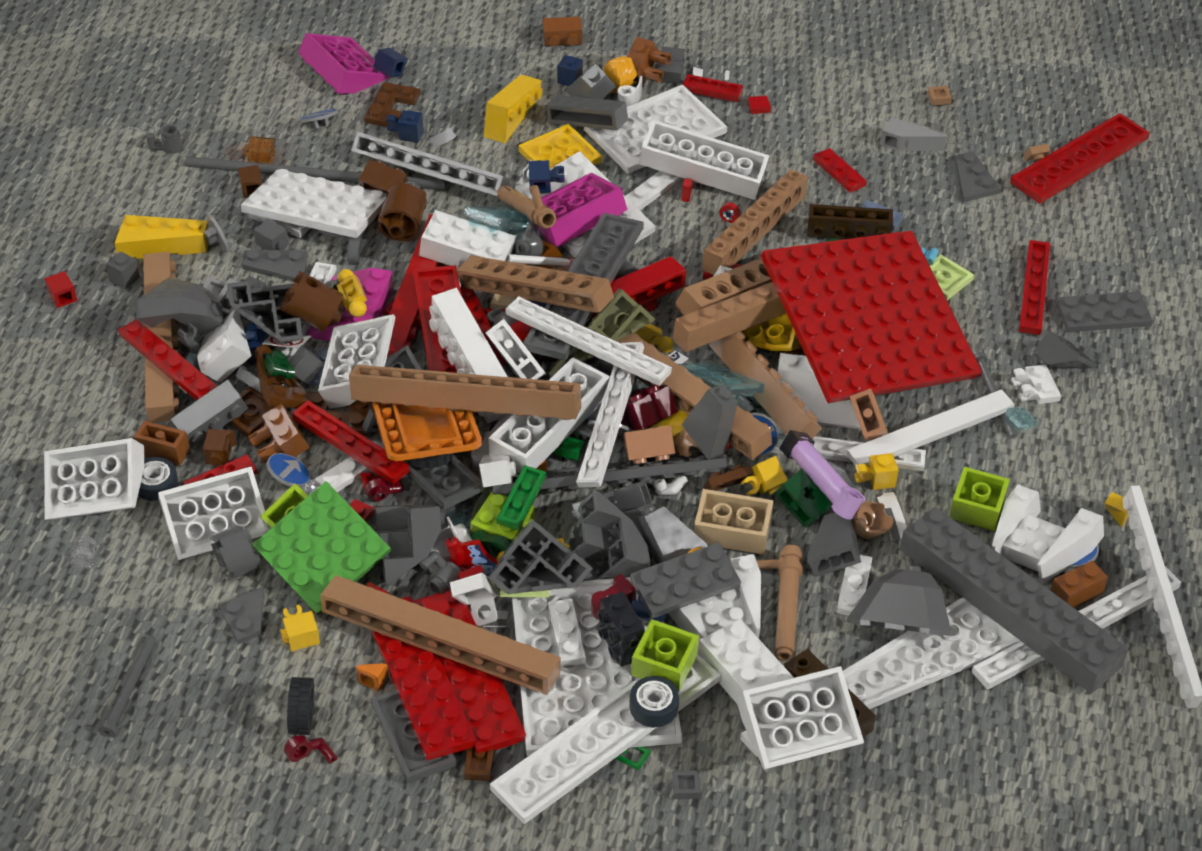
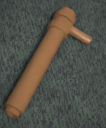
M502 185L498 189L497 196L501 201L529 217L530 221L537 226L547 229L555 224V212L543 204L537 185L529 188L532 199L508 185Z
M796 545L784 546L779 554V559L756 560L759 569H778V575L780 576L774 652L777 658L782 661L790 660L795 651L799 579L802 576L803 553L800 547Z

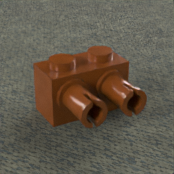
M636 37L627 57L632 59L637 72L633 82L637 81L639 83L640 76H642V85L645 84L647 78L660 83L662 79L659 77H664V71L653 68L654 63L659 62L668 66L670 62L667 60H672L671 53L658 50L653 41Z
M281 403L262 415L265 421L263 427L248 435L250 442L255 448L273 437L272 442L256 451L263 463H266L269 457L275 453L282 452L296 457L310 448L295 420H293L290 413Z

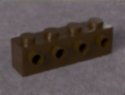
M809 204L807 237L852 239L892 233L893 209Z
M808 648L784 663V667L794 678L828 670ZM848 688L862 737H865L874 731L876 715Z

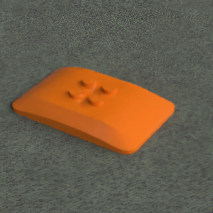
M372 402L387 457L391 460L404 461L478 449L482 445V438L471 410H450L440 407L427 408L426 406L417 405L405 406L404 404Z

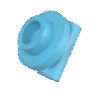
M921 248L929 266H931L938 255V249L931 248V250Z

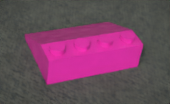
M305 33L298 54L307 64L314 68L316 73L324 78L326 83L334 88L335 92L342 95L345 93L354 94L391 78L373 67L375 59L351 37Z
M591 172L542 197L543 204L555 212L556 222L547 229L538 227V231L548 242L556 247L567 244L569 240L575 237L583 236L586 231L595 228L603 213L620 216L621 213L628 210L621 188Z
M377 268L354 271L353 273L360 280L367 301L364 302L367 307L366 313L361 317H354L344 306L345 311L337 325L329 326L323 332L310 326L306 335L311 336L310 338L331 341L334 327L382 317L394 289L392 271ZM333 276L330 281L337 279V276Z

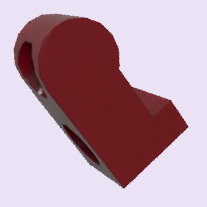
M622 574L614 577L613 586L605 591L595 592L592 595V616L599 620L600 599L610 594L624 592L632 605V600H636L634 586Z

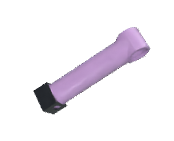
M790 430L779 449L787 458L794 459L833 503L832 509L836 514L845 519H852L861 504L865 502V497L842 479L813 446L815 441L807 433Z

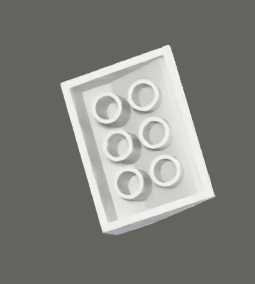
M394 314L334 327L318 389L329 409L351 405L356 401L351 400L349 374L356 364L385 367L396 318Z
M780 353L778 373L782 376L780 381L782 383L786 382L794 390L792 394L794 396L797 395L806 403L804 408L811 410L819 418L817 420L818 424L861 429L851 400L827 403L806 356Z
M129 438L44 451L45 520L135 508L144 471V445Z
M252 467L158 492L160 506L178 560L213 551L211 544L214 541L210 540V536L235 525L242 526L243 529L247 528L252 539L262 537L269 531L260 517L265 512Z
M841 666L744 690L735 696L742 722L764 770L864 743Z

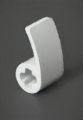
M640 76L636 88L629 85L619 87L618 101L626 102V107L639 102L642 94V76Z

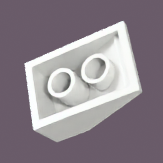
M236 310L231 312L223 320V324L213 328L205 335L197 355L200 371L218 382H222L251 357L239 312Z

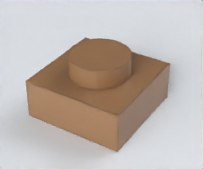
M947 86L928 87L927 94L932 106L951 104L952 97Z
M1049 144L1029 147L1023 154L1025 161L1033 160V162H1037L1044 158L1050 152Z

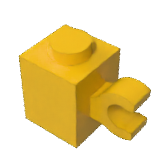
M893 453L870 455L868 466L865 464L855 465L857 473H854V477L857 483L870 480L873 490L896 487L899 470Z
M774 456L753 466L754 474L742 480L741 484L750 483L752 485V490L746 493L747 496H751L758 491L760 494L769 492L772 495L788 479L777 457Z
M296 605L297 613L289 614L287 608L283 609L284 629H281L280 633L283 644L288 643L291 651L320 644L319 632L312 611L303 613L300 605Z

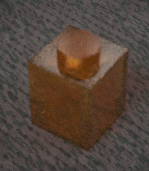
M250 136L248 144L244 146V156H247L248 162L273 163L276 155L275 139Z

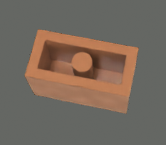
M872 389L849 396L866 442L889 434Z
M671 425L622 433L626 461L632 460L633 464L646 463V458L655 457L656 461L670 459L669 454L675 453Z

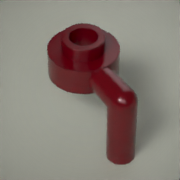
M377 478L371 480L365 486L368 499L377 502L383 501L389 494L402 493L404 491L401 479L394 485H388L385 479Z
M303 735L293 736L286 742L284 747V753L291 762H298L307 757L312 750L316 749L321 752L329 764L338 759L323 738L308 741Z

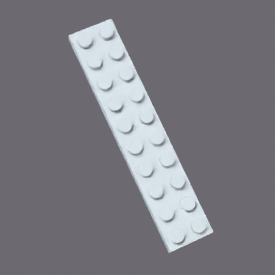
M697 655L680 692H678V712L717 684L721 679V675L699 655ZM637 678L490 783V790L523 824H526L649 734L655 728L643 726L635 721L629 707L631 689L641 679Z

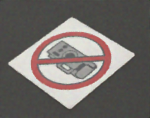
M303 335V340L283 343L269 336L262 344L299 349L311 336Z

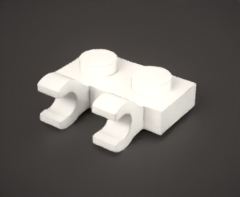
M1046 365L1028 366L1025 369L1017 368L1013 370L1016 377L1011 378L1014 386L1021 385L1023 393L1018 395L1021 402L1037 400L1038 404L1060 401L1061 394Z

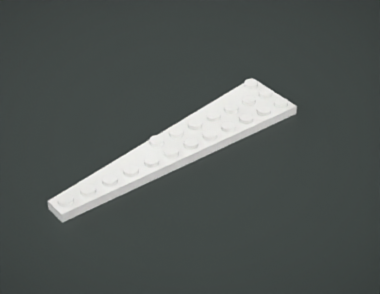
M962 597L946 607L951 636L907 631L843 670L847 687L869 709H872L979 664L1019 643L1020 640ZM747 731L742 732L741 741L757 757L758 755Z

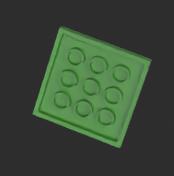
M327 481L321 484L252 544L258 553L317 615L322 613L321 593L335 575L357 582L391 552V548Z

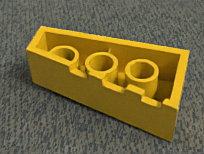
M520 74L491 98L486 105L484 137L506 143L537 100L542 97V80Z
M125 215L115 240L116 252L118 254L121 251L137 259L144 258V254L162 252L178 253V255L206 253L209 242L204 232L209 229L208 221Z

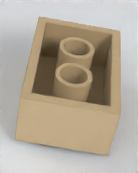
M703 489L695 520L694 533L709 546L719 542L722 548L764 555L772 519L773 500Z

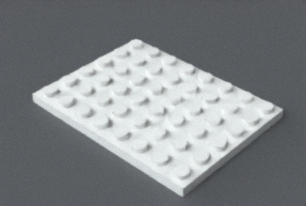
M627 577L626 579L632 584L630 577ZM613 579L582 581L575 588L552 589L549 598L512 597L516 641L558 656L548 611V602L573 599L586 657V664L560 666V675L548 695L520 685L527 756H530L637 679V677L631 676L632 664L620 667L616 658H611L607 642L601 640L598 634L597 627L600 626V620L594 618L591 614L592 595L595 592L605 591L613 586ZM641 622L646 631L649 623ZM678 712L671 723L655 728L631 747L682 743Z

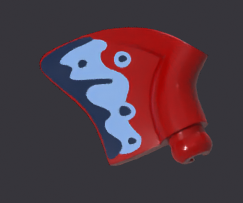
M453 537V540L448 538L446 541L447 550L451 557L449 561L458 566L461 571L481 565L485 575L489 576L498 560L486 552L480 540L461 542L457 537Z

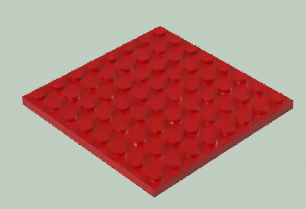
M912 230L763 250L761 253L762 261L828 404L851 400L849 396L868 389H872L874 395H881L974 379L981 376V368Z

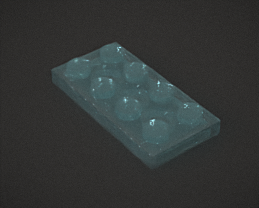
M465 206L463 215L470 217V221L482 224V222L488 223V227L494 230H500V228L504 230H509V228L526 230V226L531 223L524 214L504 207Z
M711 362L678 364L684 366L695 377L701 378L711 388L725 385L734 398L738 394L754 396V393L764 392V383Z

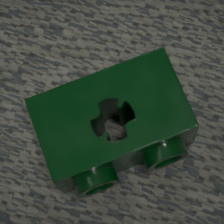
M802 469L774 492L805 528L833 505Z

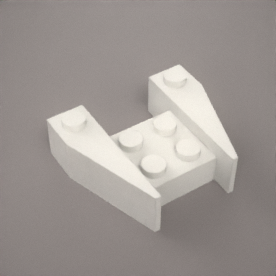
M1018 484L1005 500L992 548L1006 559L1038 571L1039 583L1043 585L1095 549L1104 537L1103 516L1081 508L1066 528L1037 518L1041 512L1039 492Z
M754 554L730 559L733 568L741 580L740 587L669 612L668 614L679 628L699 635L700 641V639L741 619L759 638L761 572Z

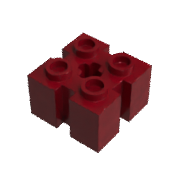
M658 385L634 391L635 395L628 398L621 424L633 429V431L640 430L678 412L669 386L660 388Z

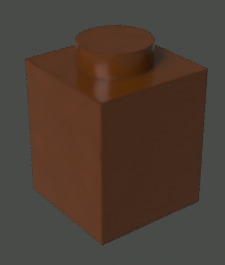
M253 165L238 168L243 197L248 198L263 184L259 166Z

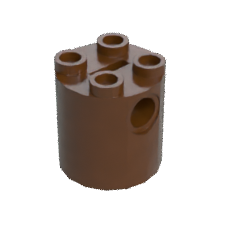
M402 181L396 182L388 190L378 218L380 232L385 237L394 241L408 242L414 239L419 232L423 213L426 209V192Z
M299 271L296 275L293 286H290L284 296L285 299L279 308L295 318H300L301 321L321 332L329 326L337 325L345 311L343 294L302 271Z

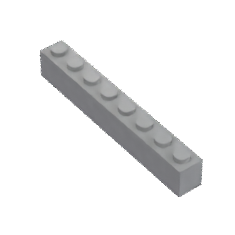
M357 132L351 150L367 157L497 196V191L502 185L509 186L511 179L361 132Z

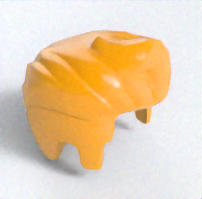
M620 56L609 60L605 64L603 72L616 86L610 93H618L619 87L624 85L632 86L637 83V81L633 82L637 72L631 58Z

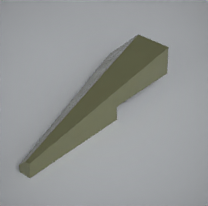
M618 289L614 293V298L600 313H597L586 328L619 342L624 337L652 323L655 318L622 289ZM573 347L567 359H559L547 374L553 377L573 357L583 362L594 355Z

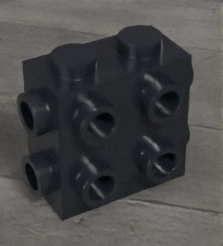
M624 592L610 594L600 599V610L598 611L600 626L597 627L601 640L607 642L611 658H616L619 666L622 667L632 664V656L645 633V628Z

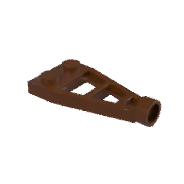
M261 345L255 349L254 357L256 359L260 389L268 405L277 406L281 403L284 407L299 408L307 400L312 402L306 390L294 377L292 380L284 379L281 375L277 377L269 376L264 364L266 357L263 358V354L272 352L269 346ZM272 383L287 385V387H283L281 385L272 386Z

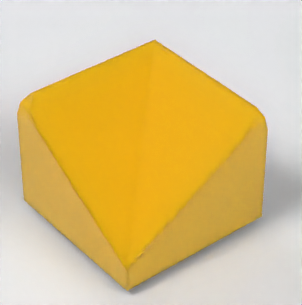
M1111 492L1105 501V507L1122 527L1129 518L1127 510L1123 507L1124 497Z

